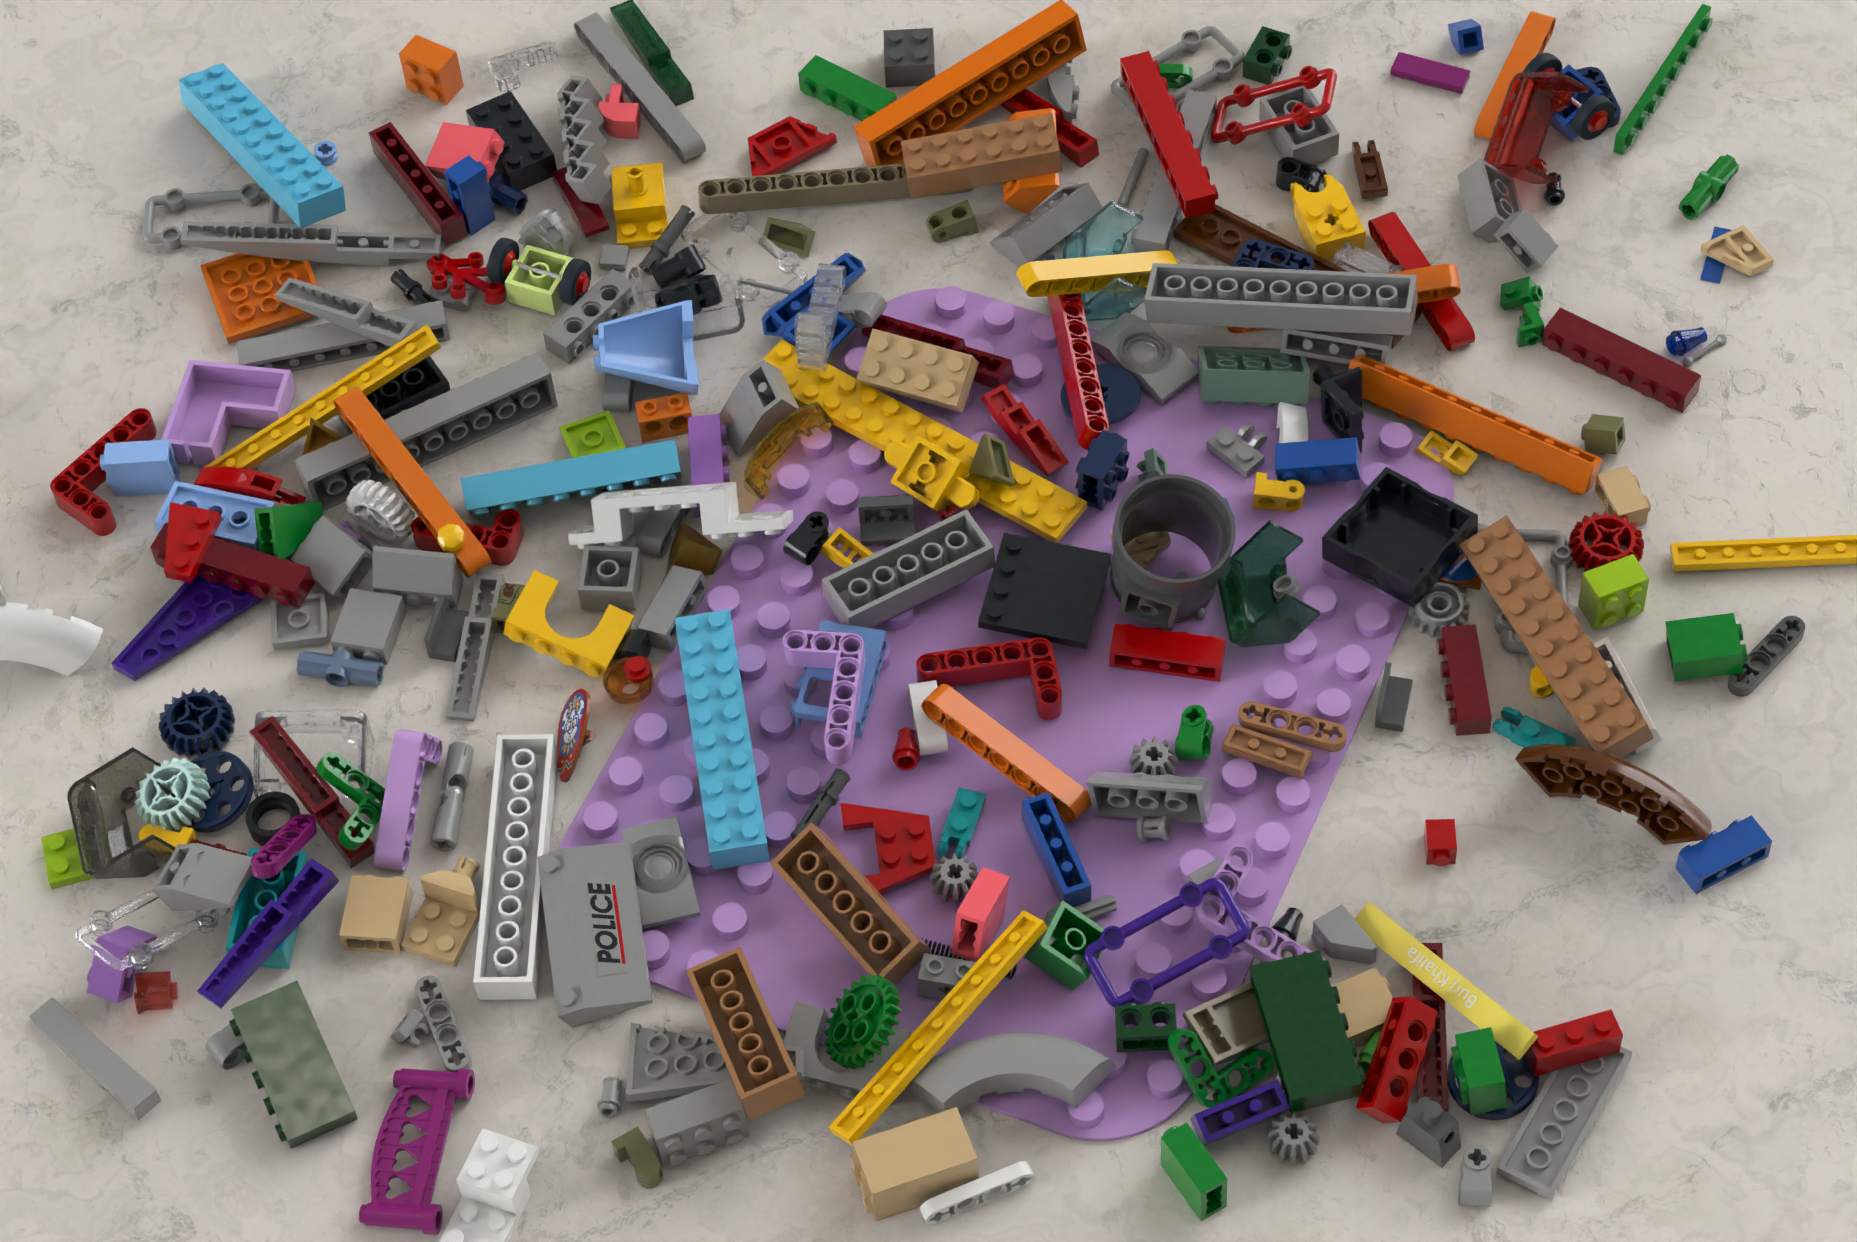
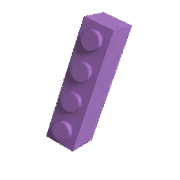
M720 414L688 417L691 485L730 482L729 466L724 467V461H729L728 446L723 445V440H728L726 424H721ZM697 504V507H693L695 518L701 517L700 504Z

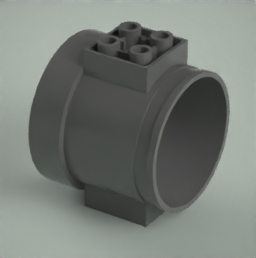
M1167 474L1140 482L1123 497L1117 508L1112 529L1113 556L1110 565V582L1115 596L1121 603L1120 614L1172 631L1174 624L1195 617L1196 612L1200 608L1205 609L1215 593L1218 578L1230 560L1236 535L1233 514L1228 504L1211 486L1189 476ZM1168 531L1184 536L1199 546L1207 556L1212 569L1192 578H1164L1140 567L1132 560L1124 547L1131 540L1142 534Z

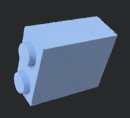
M169 439L105 443L104 454L100 455L101 470L106 471L107 486L112 487L115 497L168 494L174 482H180V469Z

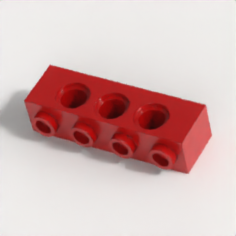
M1412 996L1392 998L1365 1078L1366 1084H1363L1356 1109L1381 1123L1402 1122L1407 1112V1103L1411 1091L1417 1082L1416 1076L1420 1064L1426 1055L1425 1049L1430 1034L1435 1028V1019L1438 1011Z

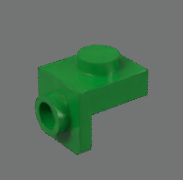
M1530 276L1501 284L1500 305L1504 311L1529 302H1534L1537 310L1540 311L1543 291Z

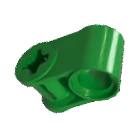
M1200 705L1187 707L1181 715L1180 728L1175 740V753L1178 760H1207L1210 756L1214 726L1207 719V713Z

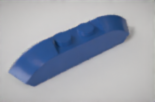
M844 253L769 309L762 317L764 335L782 336L785 329L814 300L826 306L835 296L844 293L865 273L866 270L862 261L850 253Z

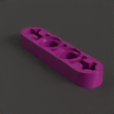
M309 814L292 817L252 857V875L256 878L265 879L278 874L316 835L315 817Z

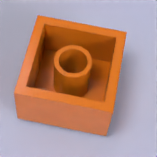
M415 35L399 53L406 87L412 92H418L433 101H439L447 105L464 86L456 51Z

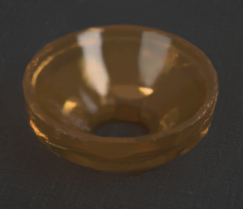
M632 657L622 658L613 662L607 667L603 675V686L607 695L615 702L621 704L640 702L650 694L654 685L653 672L642 683H634L625 676L624 664ZM628 684L638 686V690L633 694H626L622 691Z

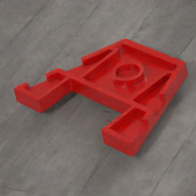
M840 803L844 831L874 828L880 873L865 877L881 895L887 893V889L901 883L906 885L933 873V866L936 862L929 816Z

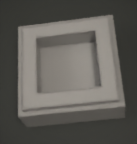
M604 244L599 261L600 269L625 271L630 253L629 246Z

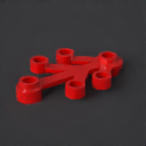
M472 252L468 255V258L451 259L444 254H439L440 259L432 256L431 259L427 260V268L433 275L431 280L434 289L443 290L447 288L446 275L450 274L453 276V285L450 286L451 298L459 300L466 297V287L463 284L465 282L485 292V301L488 304L498 305L505 302L506 293L502 284L495 282L487 283L478 278L488 276V264L485 268H480L484 265L482 253Z

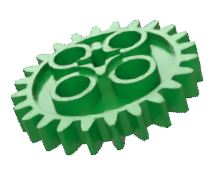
M869 974L867 978L860 976L859 983L853 980L850 990L843 989L844 997L842 999L836 998L838 1005L836 1008L830 1009L833 1016L826 1020L830 1027L824 1031V1034L829 1036L824 1041V1045L828 1046L826 1053L831 1055V1060L847 1069L850 1067L856 1070L857 1066L864 1068L866 1060L872 1063L875 1053L881 1056L882 1045L889 1046L888 1036L895 1035V1031L892 1030L893 1025L900 1022L895 1016L902 1011L901 1008L897 1007L902 1000L897 996L899 990L894 988V983L878 974L876 976Z

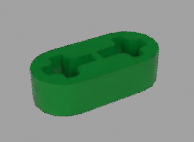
M1159 64L1161 78H1166L1168 88L1180 89L1193 81V70L1190 66L1186 64Z

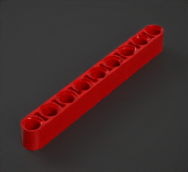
M1077 293L1047 296L1077 441L1082 448L1088 450L1093 438H1098L1102 430L1108 431L1109 424L1081 295Z

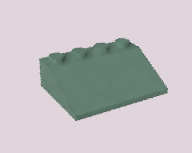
M1198 346L1199 394L1201 401L1213 405L1220 404L1221 401L1232 402L1235 405H1247L1248 402H1255L1261 406H1274L1275 403L1280 402L1297 406L1308 404L1310 370L1306 356L1280 353V349Z

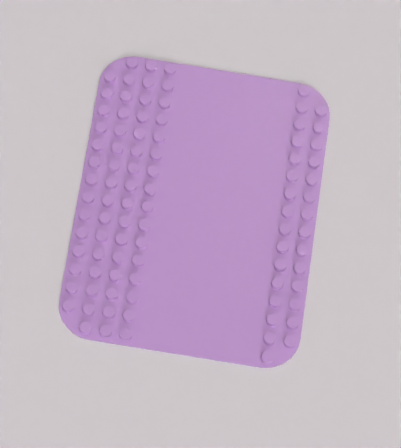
M955 286L914 291L886 302L887 307L882 315L963 338L967 347L1011 359L1015 375L1006 387L1017 403L1021 401L1024 403L1035 421L1038 419L1042 421L1069 461V464L1048 476L1040 471L1012 442L983 404L981 397L993 389L978 382H972L963 413L888 392H880L978 444L985 433L1004 441L1010 461L1078 496V489H1076L1078 473L1076 472V467L1079 460L1087 456L1088 450L1079 445L1073 419L1065 413L1062 407L1061 389L1065 379L1052 317L981 294L965 291ZM856 328L834 365L835 368L856 379L869 341V337L862 335L861 330L863 328ZM1088 328L1090 337L1099 332L1098 330ZM1092 348L1095 364H1112ZM1190 359L1198 369V361ZM1198 376L1162 404L1140 387L1141 398L1136 410L1126 419L1109 425L1108 432L1117 433L1127 439V451L1130 452L1126 466L1129 468L1124 483L1120 482L1118 484L1113 501L1111 503L1107 502L1102 511L1087 505L1084 513L1058 543L1110 553L1113 556L1110 532L1113 529L1117 508L1128 491L1141 482L1138 479V475L1145 472H1141L1137 468V464L1145 460L1144 451L1152 448L1167 461L1168 474L1184 475L1198 479L1211 486L1222 497L1226 498L1235 518L1236 531L1230 560L1218 578L1215 593L1210 603L1204 609L1206 611L1205 617L1199 619L1195 616L1187 621L1174 624L1172 629L1173 632L1184 631L1195 635H1213L1226 639L1220 682L1109 666V652L1115 623L1132 624L1145 628H1160L1170 631L1119 613L1121 603L1112 589L1109 567L1088 648L1082 649L1051 642L1062 690V713L1057 719L1045 720L1038 715L1030 676L952 687L1087 791V778L1095 771L1132 773V767L1129 764L1134 745L1141 746L1143 738L1148 742H1152L1155 736L1157 742L1161 743L1167 740L1168 747L1175 748V740L1178 736L1183 711L1191 705H1200L1205 709L1207 719L1214 726L1210 756L1207 760H1178V767L1175 769L1174 776L1210 778L1212 801L1208 823L1172 821L1173 833L1171 840L1164 841L1162 838H1150L1146 842H1141L1137 835L1138 819L1094 816L1092 805L1074 823H1067L1062 820L1092 885L1091 901L1106 895H1112L1116 900V911L1091 919L1104 929L1109 926L1120 928L1179 896L1181 888L1187 884V875L1216 859L1221 862L1229 850L1237 845L1245 846L1251 851L1253 863L1234 899L1240 910L1269 926L1409 611L1408 604L1323 559L1322 537L1346 511L1358 502L1364 490L1385 467L1418 483L1430 493L1454 502V487L1449 469L1415 452L1424 440L1421 435L1402 423L1363 412L1362 431L1364 439L1362 440V452L1360 453V480L1303 484L1305 487L1303 505L1294 512L1252 508L1256 472L1267 473V479L1277 480L1275 472V447L1279 443L1280 429H1276L1279 403H1275L1274 406H1261L1255 402H1248L1247 405H1235L1232 402L1221 401L1220 404L1216 405L1208 404L1200 399ZM1309 395L1308 404H1301L1302 407L1306 408L1308 441L1337 439L1322 422L1321 399ZM809 411L750 512L793 510L794 521L786 529L781 530L780 534L765 535V531L754 532L755 535L738 537L737 534L695 614L730 609L770 861L719 870L712 869L679 644L667 656L557 850L563 848L623 842L621 829L677 816L700 916L643 929L650 983L698 1001L686 970L737 947H741L776 1028L783 1033L787 1031L796 1001L822 1007L825 1009L828 1019L832 1018L833 1013H831L830 1009L837 1007V997L841 999L844 997L843 989L850 990L853 980L859 983L860 976L867 978L869 975L770 864L792 841L790 834L795 830L817 798L819 788L825 786L836 768L847 772L851 780L839 794L837 804L831 806L818 825V828L827 834L864 876L880 873L874 828L844 831L840 803L929 816L936 864H941L942 857H938L937 852L958 787L986 794L985 805L971 845L967 847L965 855L969 863L975 862L978 874L982 867L1010 876L1004 919L986 951L1023 910L1041 919L1059 904L1058 898L1022 821V800L1031 798V795L947 731L948 752L920 756L921 758L917 766L911 770L897 768L892 760L898 731L905 727L912 728L915 731L908 684L918 683L916 673L918 657L932 652L1031 639L978 628L979 616L994 567L871 627L872 629L886 631L888 647L862 738L854 737L852 755L847 763L835 765L826 758L824 744L826 722L802 719L800 728H796L794 716L790 714L793 699L798 698L797 686L799 677L804 676L806 670L804 667L791 666L787 663L783 648V637L791 630L818 631L821 620L840 623L824 600L821 579L844 568L832 562L821 553L818 554L812 564L806 566L784 553V543L788 536L805 520L807 515L818 511L827 515L829 519L828 527L831 529L832 534L840 527L861 543L858 498L910 495L890 483L897 469L886 462L884 451ZM1251 422L1255 429L1252 435L1245 440L1248 444L1260 432H1264L1268 437L1266 442L1257 450L1265 456L1264 463L1245 478L1207 449L1206 445L1207 441L1223 427L1226 426L1237 435L1241 427ZM1434 447L1430 450L1435 455L1439 454ZM914 498L915 534L941 522L938 516L939 511L932 509ZM977 503L971 509H967L994 546L995 562L1004 533L1049 541L980 503ZM954 505L959 512L966 510ZM1168 532L1171 545L1145 568L1146 571L1170 579H1177V574L1181 571L1186 572L1188 578H1192L1212 569L1207 556L1199 546L1190 539L1172 532ZM839 543L835 549L839 551L843 545ZM895 543L862 545L875 554ZM848 548L843 555L847 557L852 550ZM857 554L851 561L856 563L861 556ZM1284 575H1290L1297 579L1301 587L1296 597L1289 601H1279L1273 594L1274 582ZM814 679L807 704L829 708L832 682ZM1249 701L1335 722L1342 725L1347 732L1346 745L1338 752H1329L1276 738L1313 751L1312 759L1302 779L1222 751V744L1232 724L1241 726L1238 721L1240 706ZM1250 713V715L1247 716V718L1252 719V717L1255 716V713ZM1264 716L1262 723H1266V716ZM1280 718L1271 721V724L1277 728L1284 727L1287 724ZM1301 726L1298 731L1303 735H1309L1314 732V729L1310 726ZM1319 730V738H1321V733H1323L1322 730ZM1333 734L1330 740L1335 741L1338 735ZM1152 827L1151 829L1156 830L1158 827ZM950 842L945 858L948 860L952 859L951 857L955 853L958 844ZM1236 855L1231 856L1233 865L1244 867L1242 858ZM932 873L906 885L901 883L887 889V893L882 896L919 937H923V941L927 939L929 943L932 940L931 950L935 941L937 945L941 943V948L945 943L944 956L947 946L950 945L949 957L953 942L956 912L964 899L959 898L958 903L955 904L953 898L944 902L942 895H935L930 882ZM1183 906L1125 938V942L1120 949L1115 951L1105 949L1101 951L1098 961L1117 996L1130 991V986L1136 979L1145 978L1150 980L1208 948L1210 940L1217 935L1197 923L1194 917L1196 907L1189 908ZM1203 906V911L1208 917H1216V911L1212 906ZM1230 920L1229 926L1231 930L1237 932L1238 929L1233 920ZM1255 935V942L1258 946H1260L1264 938L1262 935ZM1235 946L1232 948L1228 958L1223 960L1213 958L1156 989L1148 1002L1138 1003L1134 1001L1133 1003L1137 1005H1150L1155 1002L1175 1003L1177 1029L1181 1028L1192 1031L1182 1014L1187 1010L1241 987L1255 957ZM1026 953L1016 963L1017 969L1013 978L1010 980L1008 977L1003 978L933 1056L935 1057L954 1046L973 1039L1014 1032L1045 1033L1061 1036L1098 1050L1112 1059L1116 1068L1077 1108L1058 1098L1042 1094L1040 1090L1024 1089V1091L997 1094V1091L980 1096V1100L974 1102L977 1105L1050 1132L1084 1141H1115L1145 1133L1164 1123L1177 1113L1193 1094L1170 1050L1117 1052L1115 1008L1106 1001L1092 974L1078 987L1071 990L1025 959ZM922 959L894 986V988L899 990L897 996L902 1000L897 1005L902 1011L895 1016L900 1022L894 1026L910 1029L911 1033L919 1027L942 1001L918 996V975ZM826 1023L824 1031L830 1027V1024ZM1157 1023V1024H1155V1025H1156V1026H1159V1027H1163V1026H1166L1167 1024H1165V1023ZM1127 1024L1125 1027L1134 1028L1136 1025ZM824 1032L820 1042V1046L827 1049L828 1046L824 1045V1041L829 1036L825 1035ZM1180 1037L1181 1043L1178 1047L1187 1050L1185 1042L1188 1041V1038ZM1187 1050L1189 1055L1196 1054V1052L1193 1053ZM1200 1060L1194 1061L1191 1065L1190 1071L1194 1077L1202 1074L1203 1064Z

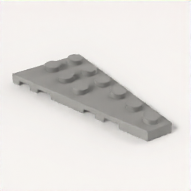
M631 1023L626 1097L629 1102L687 1095L731 1079L712 1034L685 1030L677 1033L666 1031L665 1027L655 1026L654 1029L643 1028L641 1024ZM784 1045L799 1080L804 1079L805 1054L802 1048Z

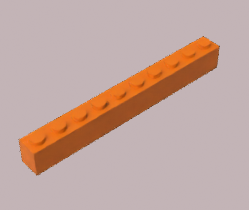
M1360 354L1351 360L1348 369L1356 367L1362 369V399L1373 402L1375 407L1392 410L1397 413L1398 417L1417 421L1427 430L1442 432L1450 440L1465 442L1469 444L1471 449L1490 453L1494 459L1500 462L1515 464L1523 472L1538 474L1542 476L1544 481L1563 485L1573 494L1584 495L1593 488L1603 461L1602 458Z

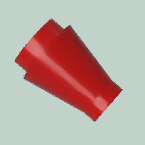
M905 727L898 731L892 760L897 768L911 770L917 766L921 757L915 738V731L912 728Z

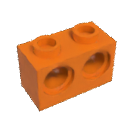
M687 392L635 402L642 442L689 433L688 417H691L692 414Z

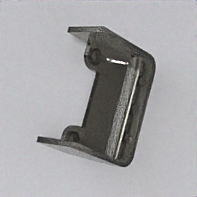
M133 747L73 783L68 791L67 799L84 873L94 879L146 877L165 866L176 848L153 834L133 846L125 811L135 805L134 802L138 799L135 792L141 789L139 782L147 778L145 773H152L154 765L161 767L160 763Z

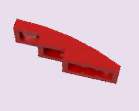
M1005 384L981 397L983 404L1012 442L1046 476L1069 464V461L1040 419L1035 421L1022 401L1017 403Z

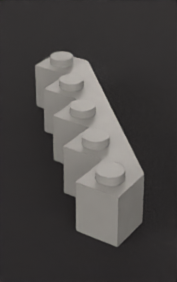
M571 75L557 93L561 104L559 116L563 124L561 136L562 143L565 146V151H563L564 165L567 167L565 177L581 201L599 204L612 187V184L603 173L610 163L601 152L607 143V140L599 130L605 119L596 108L599 102L602 101V97L588 78Z

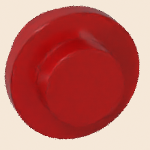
M642 656L628 659L623 668L625 676L634 683L646 681L652 672L650 661Z

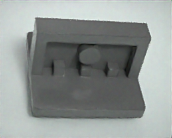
M913 495L858 498L861 544L896 543L915 534Z

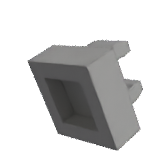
M414 1008L405 1015L390 1037L398 1044L407 1039L411 1046L417 1047L421 1041L415 1037V1030L426 1035L430 1029L426 1024L419 1023L424 1015Z

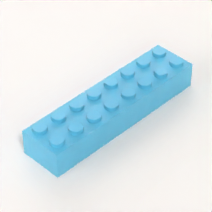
M675 440L460 479L466 511L473 513L475 517L491 514L490 509L500 508V511L516 510L517 504L527 503L528 507L544 505V499L553 498L555 502L571 500L570 495L580 493L582 498L597 495L596 490L607 488L608 492L624 490L623 485L634 484V488L649 486V480L660 479L661 483L676 481L677 475H681Z

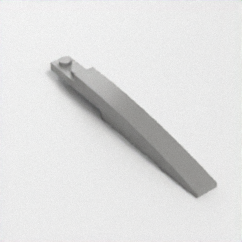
M184 221L180 239L181 244L239 254L299 261L308 260L310 262L389 266L390 259L428 260L432 256L440 259L439 254H441L442 245L441 234L339 232L338 225L310 224L300 228L297 224Z

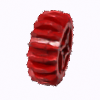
M1606 510L1602 515H1598L1594 511L1591 518L1584 515L1582 522L1577 521L1574 529H1572L1568 545L1571 549L1572 560L1576 561L1577 568H1584V572L1632 554H1634L1639 562L1643 557L1644 539H1642L1641 530H1637L1636 522L1628 523L1627 516L1619 518L1617 513L1613 516L1608 515ZM1588 539L1592 541V545L1589 547L1585 543ZM1623 544L1627 547V550L1624 552L1621 550V545Z

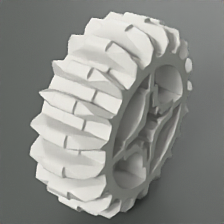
M369 479L368 481L362 480L349 492L350 494L345 502L348 507L347 510L352 514V519L358 522V526H362L365 529V532L371 533L373 537L380 538L381 541L386 540L388 543H400L411 534V523L415 519V513L411 510V506L404 501L405 499L397 494V491L394 492L389 486L385 487L381 482L375 483Z

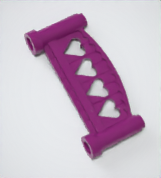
M402 1068L394 1073L393 1086L394 1088H399V1091L383 1119L373 1151L371 1203L361 1205L359 1221L360 1223H365L366 1226L422 1230L423 1234L438 1235L442 1226L443 1211L440 1204H431L456 1098L466 1100L472 1098L475 1075L473 1070L459 1069L458 1072ZM415 1097L420 1098L432 1108L414 1117L406 1116L407 1111L411 1109L409 1101ZM407 1124H413L425 1134V1136L407 1144L399 1142L401 1137L404 1136L402 1129ZM400 1151L408 1152L419 1161L401 1171L393 1170V1166L397 1163L396 1154ZM393 1178H400L412 1188V1190L392 1199L386 1197L387 1192L391 1189L389 1182Z

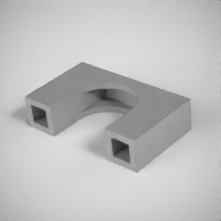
M796 1001L783 1043L787 1046L801 1047L805 1054L804 1079H801L800 1082L810 1084V1088L817 1091L827 1092V1089L839 1091L838 1094L842 1097L854 1099L912 1033L910 1029L893 1025L892 1030L895 1031V1035L888 1036L889 1046L882 1045L881 1056L875 1053L873 1062L866 1061L864 1068L859 1067L850 1072H835L825 1067L819 1060V1046L826 1026V1020L828 1019L825 1009Z

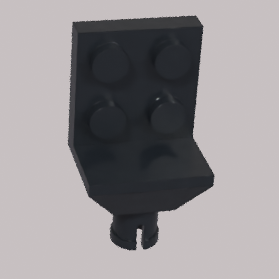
M1328 365L1319 366L1312 376L1314 377L1313 381L1321 387L1322 422L1337 439L1357 437L1361 453L1362 440L1364 439L1362 431V420L1364 419L1362 411V369L1356 367L1335 374Z

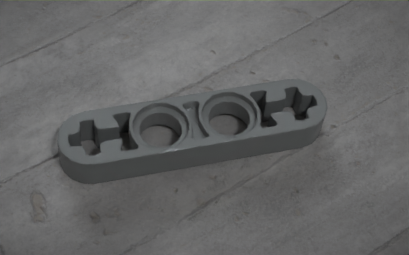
M1786 616L1747 655L1748 661H1743V673L1729 675V691L1738 697L1751 694L1802 640L1805 632L1804 621L1797 616ZM1792 628L1797 629L1796 631H1795V630H1792V631L1788 634L1787 638L1785 637L1787 629H1789V630H1791ZM1777 643L1783 649L1779 652H1773L1767 645ZM1759 660L1766 667L1764 669H1755L1750 663ZM1746 674L1748 675L1746 684L1741 683L1739 685L1736 683V681L1741 682L1745 678Z

